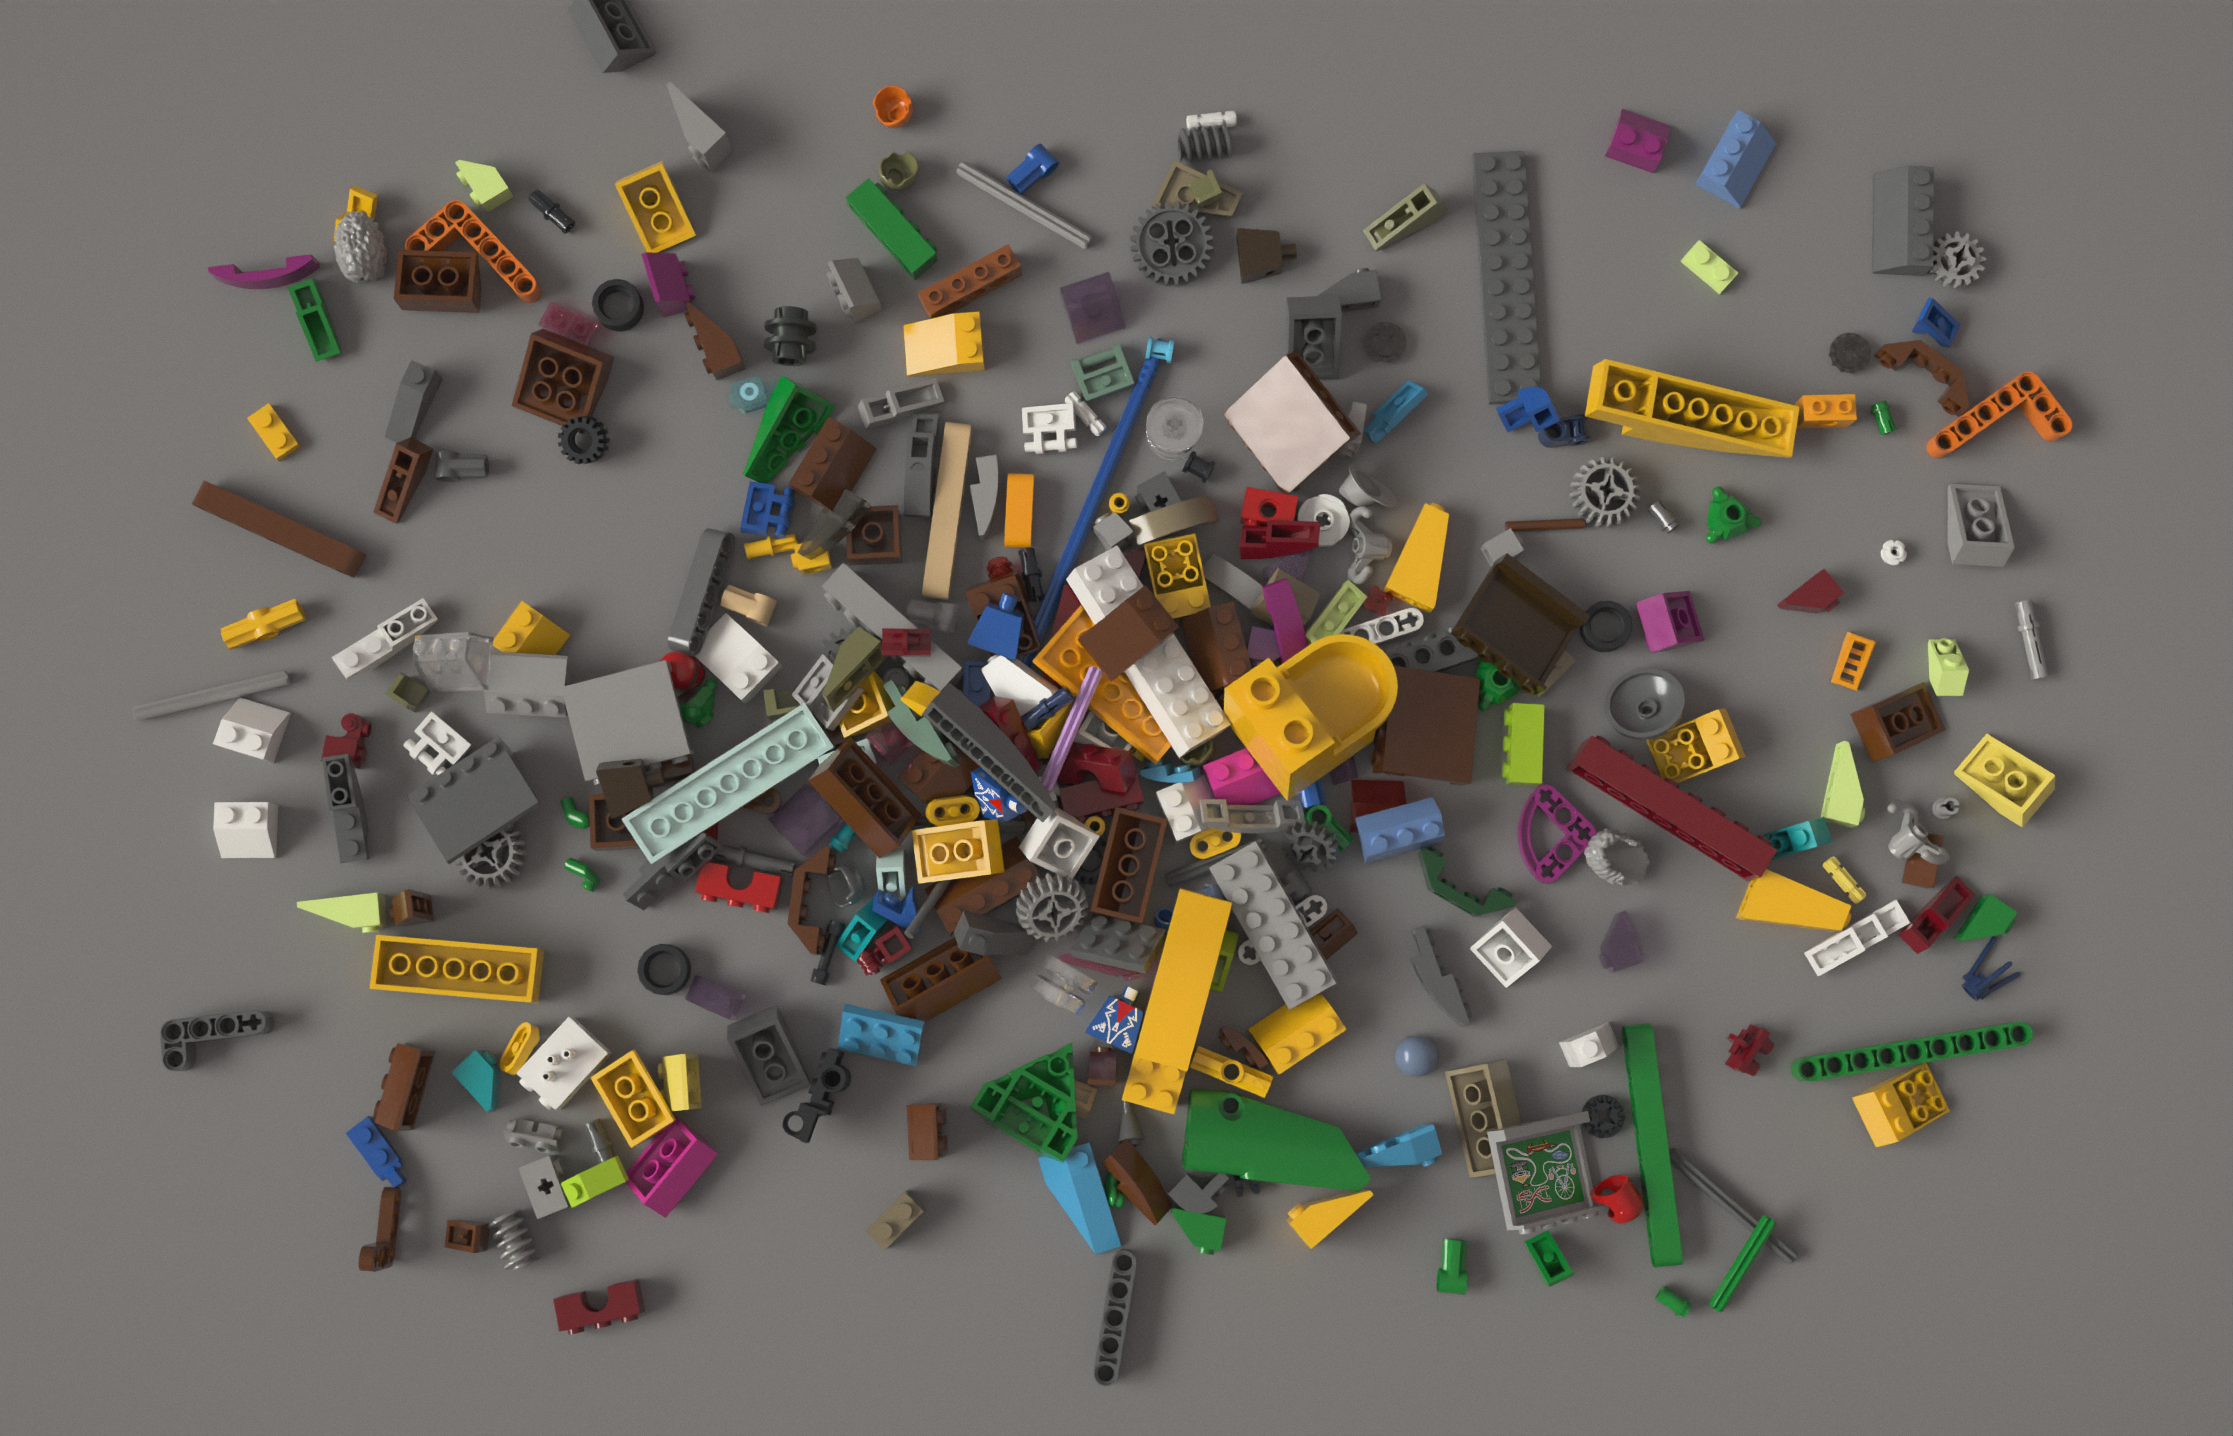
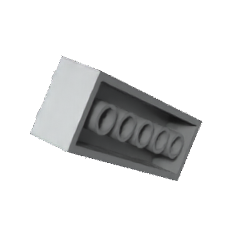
M844 563L822 585L826 593L824 595L827 599L826 601L835 610L839 611L842 608L845 611L843 614L846 616V619L853 626L858 628L861 625L864 631L880 640L881 643L882 628L918 629ZM931 641V657L888 656L895 663L899 660L904 663L902 665L905 668L904 670L914 680L921 678L923 680L922 683L939 691H942L949 683L955 687L964 677L962 667L933 641Z
M1259 841L1251 843L1209 867L1227 901L1232 902V910L1289 1010L1338 982Z

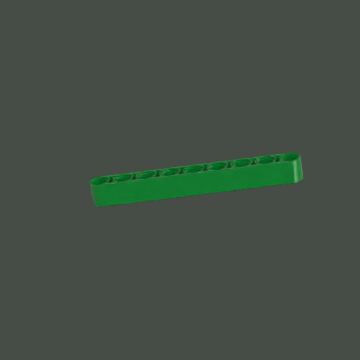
M2008 1022L1800 1057L1792 1062L1791 1073L1799 1081H1818L2020 1047L2032 1041L2033 1031L2025 1022ZM2015 1027L2020 1031L2018 1041L2012 1036V1031ZM1989 1031L1994 1035V1043L1992 1045H1989L1986 1041V1035ZM1962 1036H1965L1968 1040V1047L1965 1050L1960 1046ZM1936 1040L1942 1045L1940 1054H1936L1933 1049ZM1909 1045H1913L1916 1049V1055L1913 1059L1907 1054ZM1884 1049L1890 1054V1059L1887 1063L1881 1060V1052ZM1858 1053L1864 1059V1063L1860 1068L1854 1063V1058ZM1831 1058L1837 1061V1069L1834 1072H1831L1828 1068V1061ZM1805 1062L1811 1066V1073L1807 1077L1801 1071V1067Z
M1651 1023L1622 1026V1040L1651 1262L1654 1268L1682 1265V1247L1653 1028Z

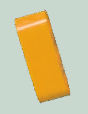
M1008 473L1005 547H1031L1034 474Z

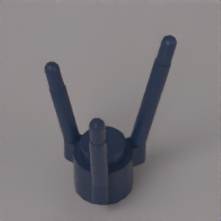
M1995 936L1987 943L1969 972L1962 977L1966 981L1962 984V988L1975 1001H1978L1980 998L1983 1000L1990 993L2012 982L2021 975L2020 972H2016L1991 986L1992 981L2012 966L2010 961L1987 978L1981 973L1977 976L1974 975L1996 942L1997 937Z

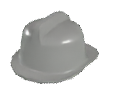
M1354 464L1349 466L1350 475L1339 488L1340 494L1345 499L1358 507H1367L1376 502L1390 508L1397 506L1396 497L1384 484L1366 474Z

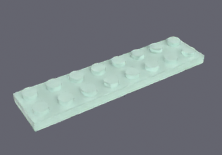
M803 703L661 793L650 802L622 818V821L652 865L816 760L817 757L829 752L834 746L806 704Z

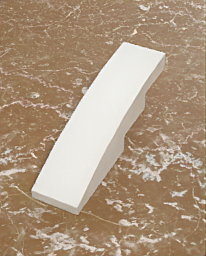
M1893 900L1804 952L1817 976H1820L1864 952L1868 947L1887 938L1891 933L1910 924V921L1898 901Z

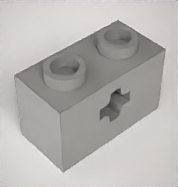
M549 1155L518 1168L537 1219L571 1207L561 1185L564 1182L562 1174L565 1173V1169L560 1158L556 1159L555 1155ZM552 1181L554 1186L550 1190H545L544 1185Z

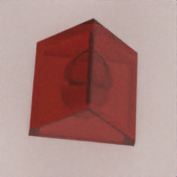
M1350 780V833H1358L1357 817L1407 804L1404 781Z

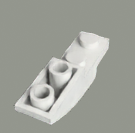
M422 598L379 624L377 630L334 655L332 659L346 680L349 681L368 668L373 670L400 652L438 621V618Z

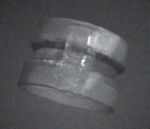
M1170 396L1162 398L1152 406L1147 414L1145 435L1148 446L1156 455L1163 459L1176 461L1187 458L1192 451H1196L1201 442L1204 423L1201 411L1193 402L1184 397ZM1172 427H1177L1178 430L1173 431Z
M1047 954L1041 967L1043 971L1053 976L1052 980L1042 975H1035L1029 988L1043 995V999L1061 1009L1066 1008L1080 1016L1086 1003L1084 999L1073 992L1076 989L1085 995H1091L1098 982Z

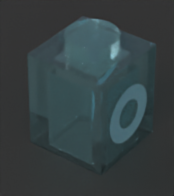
M760 375L729 384L732 393H728L732 409L737 408L740 415L766 408L768 397Z

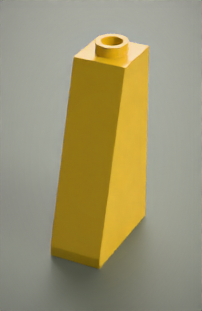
M1425 503L1383 590V592L1429 614L1436 605L1449 514L1444 512L1445 509L1435 503L1430 505Z
M1766 869L1761 878L1750 881L1736 918L1744 921L1836 932L1848 926L1852 914L1849 913L1851 905Z

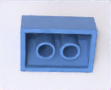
M1737 110L1695 185L1740 209L1777 143L1760 121Z
M1433 797L1356 818L1365 864L1420 850L1423 847L1427 848L1442 844L1445 837L1442 814Z

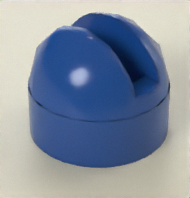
M1167 907L1159 908L1154 917L1155 926L1168 931L1173 910Z

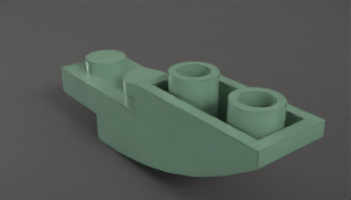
M892 679L884 684V688L895 705L887 713L899 730L912 743L933 758L952 767H958L960 764L956 756L959 754L950 741L946 742L943 737L944 734L923 715L920 717L900 700L908 691L904 684L899 685Z

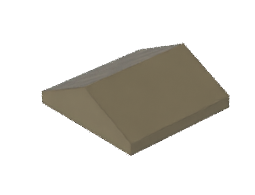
M1277 568L1266 585L1285 578L1288 579L1304 626L1311 619L1321 593L1282 569ZM1262 590L1249 612L1274 626L1272 615L1267 611Z

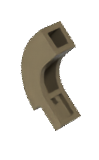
M1205 495L1163 507L1129 521L1137 544L1142 545L1184 530L1209 525L1219 520L1215 503L1212 501L1211 496L1207 497Z

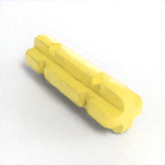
M1836 857L1828 858L1822 864L1823 868L1828 874L1830 872L1833 874L1831 876L1844 893H1849L1848 897L1854 904L1862 901L1866 897L1865 891L1861 887L1856 886L1858 883L1844 867L1841 868L1839 866L1841 863Z

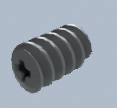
M1226 125L1221 126L1220 132H1218L1216 126H1211L1209 134L1205 126L1201 127L1199 134L1196 128L1192 127L1189 135L1184 128H1181L1178 136L1180 162H1182L1183 154L1187 155L1189 161H1192L1194 153L1197 154L1199 160H1202L1204 152L1207 153L1209 159H1212L1214 151H1217L1219 158L1223 157V153L1226 150L1229 157H1232L1231 136Z

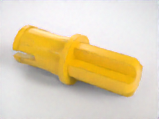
M795 534L786 535L784 539L767 536L765 540L744 543L748 560L770 554L773 557L775 553L794 550V545L798 544Z

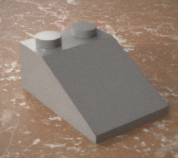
M669 82L667 88L689 145L687 149L693 155L691 158L701 169L706 167L709 171L713 172L733 152L727 134L673 83Z
M1948 485V547L1952 564L2004 567L2015 546L2000 486Z

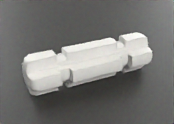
M1225 111V114L1221 112L1201 114V117L1189 115L1187 116L1186 123L1189 131L1192 127H1195L1196 130L1203 126L1206 129H1211V126L1221 128L1222 125L1231 127L1236 125L1237 117L1235 111Z
M1075 391L1065 398L1066 404L1073 403L1075 405V414L1087 427L1090 426V431L1095 436L1101 435L1106 430V425L1101 419H1097V415L1084 401H1081V397Z

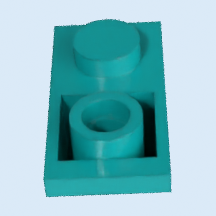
M1824 817L1763 835L1772 842L1771 846L1777 850L1772 860L1832 842Z

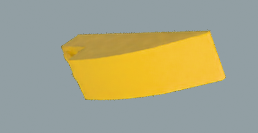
M1604 359L1593 366L1585 417L1623 425L1621 435L1649 441L1727 453L1791 458L1800 407Z
M1180 888L1122 1100L1170 1114L1175 1113L1201 1024L1232 902Z

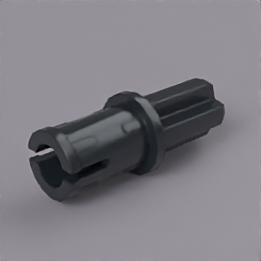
M535 190L530 194L529 201L544 214L545 220L553 222L564 234L573 229L575 221L560 209L558 203H553L540 190Z

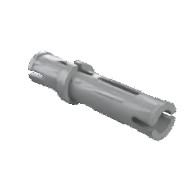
M2032 600L2014 603L2020 624L2018 631L2022 633L2031 679L2036 680L2049 677L2038 631L2040 624L2036 622Z

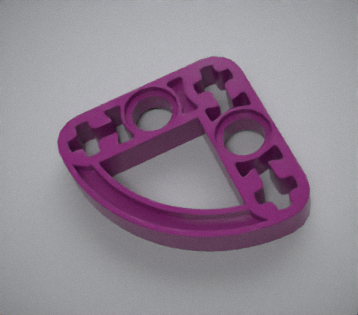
M1547 784L1539 786L1531 793L1522 808L1518 821L1517 837L1522 859L1535 879L1544 884L1555 881L1585 851L1590 838L1596 835L1594 826L1553 786ZM1549 791L1551 794L1549 799L1553 803L1559 800L1561 804L1550 812L1548 808L1552 807V805L1548 801L1542 803L1539 800L1541 798L1539 792ZM1536 807L1565 834L1540 861L1537 860L1530 839L1531 820ZM1560 808H1566L1570 811L1571 819L1569 822L1563 823L1557 818V812ZM1578 819L1580 823L1576 824V826L1581 830L1587 828L1589 839L1584 838L1580 840L1578 838L1579 831L1575 827L1570 831L1567 827L1571 826ZM1566 845L1572 850V856L1569 860H1562L1558 856L1560 846ZM1552 855L1555 862L1562 865L1563 867L1560 869L1559 866L1556 865L1550 871V873L1553 875L1552 877H1542L1541 874L1543 870L1541 866H1549L1553 862V860L1549 859V857Z

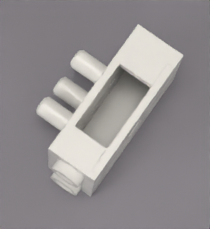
M568 1017L516 1074L522 1078L519 1082L524 1088L530 1092L534 1090L541 1096L539 1101L547 1109L561 1110L613 1053L575 1017Z

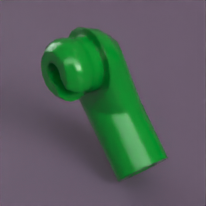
M573 797L560 801L566 820L570 825L580 829H587L590 826L589 812L585 814L578 811Z
M569 858L566 861V870L585 878L582 888L594 892L597 884L599 885L600 883L599 877L587 864L574 858Z
M1108 1171L1104 1184L1108 1204L1111 1207L1114 1205L1121 1208L1125 1201V1195L1117 1192V1186L1120 1181Z

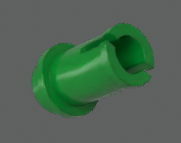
M1885 400L1871 405L1872 411L1870 412L1876 418L1880 435L1897 430L1889 410L1891 404L1888 405Z
M1665 1285L1661 1287L1655 1297L1656 1301L1673 1310L1677 1317L1680 1315L1684 1318L1692 1307V1304L1688 1302L1689 1298H1682Z

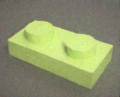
M1700 240L1680 261L1718 294H1721L1738 274L1735 269Z

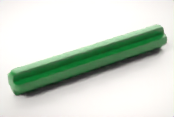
M1766 1215L1762 1216L1709 1302L1711 1308L1720 1313L1724 1311L1776 1227L1775 1220Z

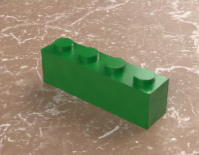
M868 178L845 197L847 205L915 281L938 261L937 248L929 238L926 240L922 238L919 234L921 230L913 220L907 221L902 215L904 211L897 202L893 201L891 203L886 198L887 192L878 182L874 184Z

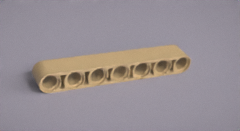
M945 423L922 597L949 600L972 438V425Z

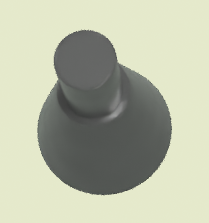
M1121 1097L1123 1115L1118 1142L1122 1143L1127 1139L1133 1147L1140 1146V1141L1144 1140L1145 1137L1133 1111V1103L1124 1101Z

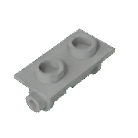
M515 1118L514 1121L509 1120L507 1131H503L506 1143L512 1147L519 1149L525 1146L531 1147L545 1154H549L551 1151L557 1153L560 1151L557 1140L561 1141L563 1130H560L558 1126L539 1123L537 1132H533L534 1122Z

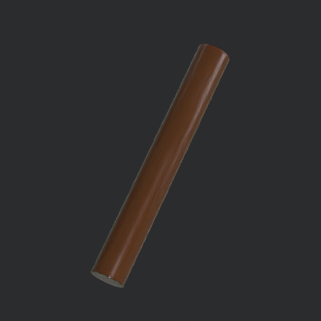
M1584 518L1505 522V531L1511 528L1513 532L1584 529L1585 527Z

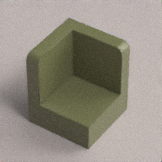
M1212 169L1207 171V176L1189 183L1199 209L1223 199L1222 191Z
M401 672L385 694L416 713L430 693V690Z
M774 689L763 690L767 717L770 720L779 719L800 706V703L792 696L796 689L778 692Z

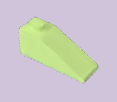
M1842 741L1836 744L1821 817H1824L1826 822L1852 828L1858 826L1864 819V798L1850 744L1847 741Z
M382 893L297 902L298 908L352 928L362 929V933L379 932V927L387 926L385 894Z

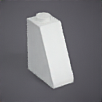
M996 654L988 659V664L981 669L995 696L1014 699L1021 719L1023 715L1038 706L1040 700L1043 698L1048 699L1059 691L1057 687L1017 658L1012 660Z
M1609 1022L1559 1042L1569 1067L1586 1066L1607 1057L1619 1048Z

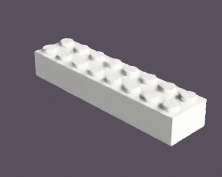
M1118 546L1074 568L1066 579L1095 625L1126 599L1144 587ZM1174 634L1125 671L1179 758L1218 736L1231 725Z

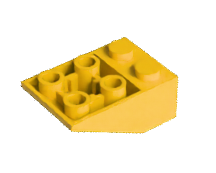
M1195 533L1144 544L1152 594L1174 621H1179L1211 607Z
M1726 708L1715 710L1676 726L1662 736L1646 740L1663 780L1668 778L1676 783L1746 757Z
M1926 1062L1880 1082L1852 1097L1875 1147L1899 1142L1950 1112Z

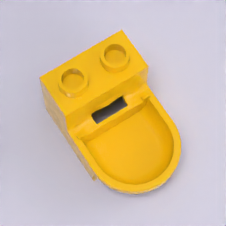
M1331 635L1313 642L1278 667L1273 664L1270 658H1267L1224 688V713L1231 723V729L1284 798L1289 801L1373 742L1376 729L1386 721L1395 705L1398 690L1397 676L1388 656L1371 641L1354 635Z

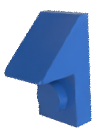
M1928 298L1912 332L1928 333L1942 347H1950L1960 324L1934 298Z
M914 887L910 889L903 901H900L894 894L885 893L881 890H878L873 897L872 911L906 929L920 910Z

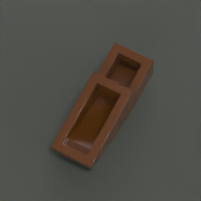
M1127 1139L1120 1143L1101 1163L1121 1182L1117 1188L1154 1225H1157L1172 1208L1159 1179Z

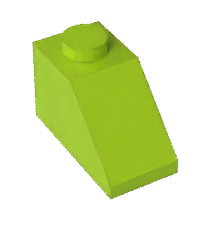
M617 1155L567 1179L561 1185L573 1208L628 1181L629 1178Z

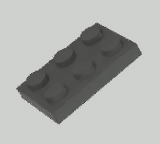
M1093 914L1071 948V954L1073 958L1146 974L1164 944L1167 933L1166 929Z

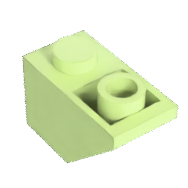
M463 160L455 162L460 169L456 174L464 186L470 185L473 192L470 193V196L477 207L483 205L485 210L490 212L514 197L495 167Z
M1947 638L1929 639V678L1936 696H1963L1969 669L1956 640Z

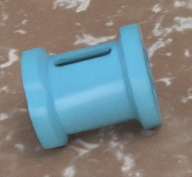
M1149 336L1145 359L1149 360L1150 357H1156L1171 363L1174 340L1165 342L1154 340L1153 337Z

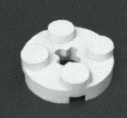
M1322 494L1306 500L1297 516V521L1318 522L1316 518H1321L1323 514L1328 516L1327 521L1330 522V525L1320 527L1319 546L1317 547L1334 546L1344 538L1350 524L1344 503L1337 497L1328 494Z

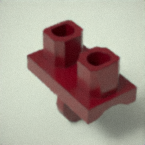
M882 628V656L931 657V629Z
M1751 1024L1747 1030L1742 1029L1738 1036L1730 1033L1727 1039L1733 1044L1728 1051L1731 1055L1725 1065L1738 1072L1755 1076L1760 1069V1064L1754 1060L1758 1052L1767 1055L1774 1047V1043L1768 1037L1770 1033L1763 1028L1760 1029Z

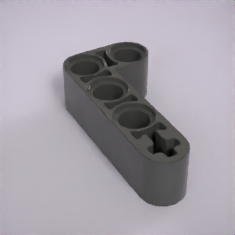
M250 1010L166 1021L160 1031L163 1065L170 1071H187L194 1066L196 1061L195 1043L265 1035L272 1031L275 1022L274 1018L267 1011ZM230 1019H233L236 1026L234 1031L230 1033L227 1029V1023ZM262 1020V1024L257 1026H248L247 1021ZM206 1022L209 1029L207 1034L203 1036L200 1032V1027ZM177 1025L181 1028V1035L178 1039L173 1035V1030ZM181 1052L183 1062L178 1066L175 1062V1056Z

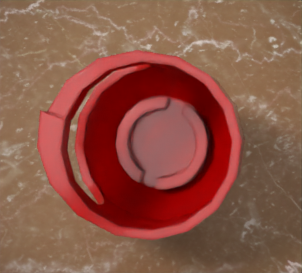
M672 651L661 658L660 661L668 660L671 663L672 671L670 673L675 691L686 692L692 687L702 684L706 669L703 668L701 662L695 657L681 651ZM695 662L698 668V678L694 684L689 686L695 675Z
M1625 1174L1604 1179L1590 1193L1594 1203L1605 1204L1610 1207L1607 1215L1618 1224H1626L1635 1220L1641 1214L1644 1207L1642 1196ZM1607 1188L1612 1189L1614 1192L1609 1195H1601L1603 1190Z

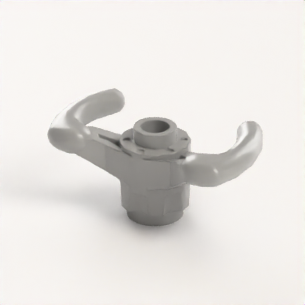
M1359 506L1349 514V528L1355 536L1352 542V550L1356 555L1347 574L1348 580L1356 585L1364 583L1372 574L1373 569L1368 566L1372 560H1384V558L1390 556L1392 551V541L1389 537H1385L1384 534L1372 533L1359 520L1361 516L1365 518L1372 516V511L1366 506Z
M1902 800L1892 801L1888 806L1890 813H1896L1897 810L1905 813L1900 831L1891 838L1892 840L1888 844L1892 854L1898 859L1904 860L1905 858L1909 859L1915 853H1920L1921 858L1936 865H1943L1948 862L1950 858L1948 852L1943 847L1932 844L1927 838V830L1917 823V809L1912 804Z

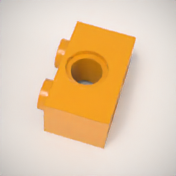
M1855 394L1803 395L1795 403V406L1800 407L1796 429L1848 428L1857 420Z

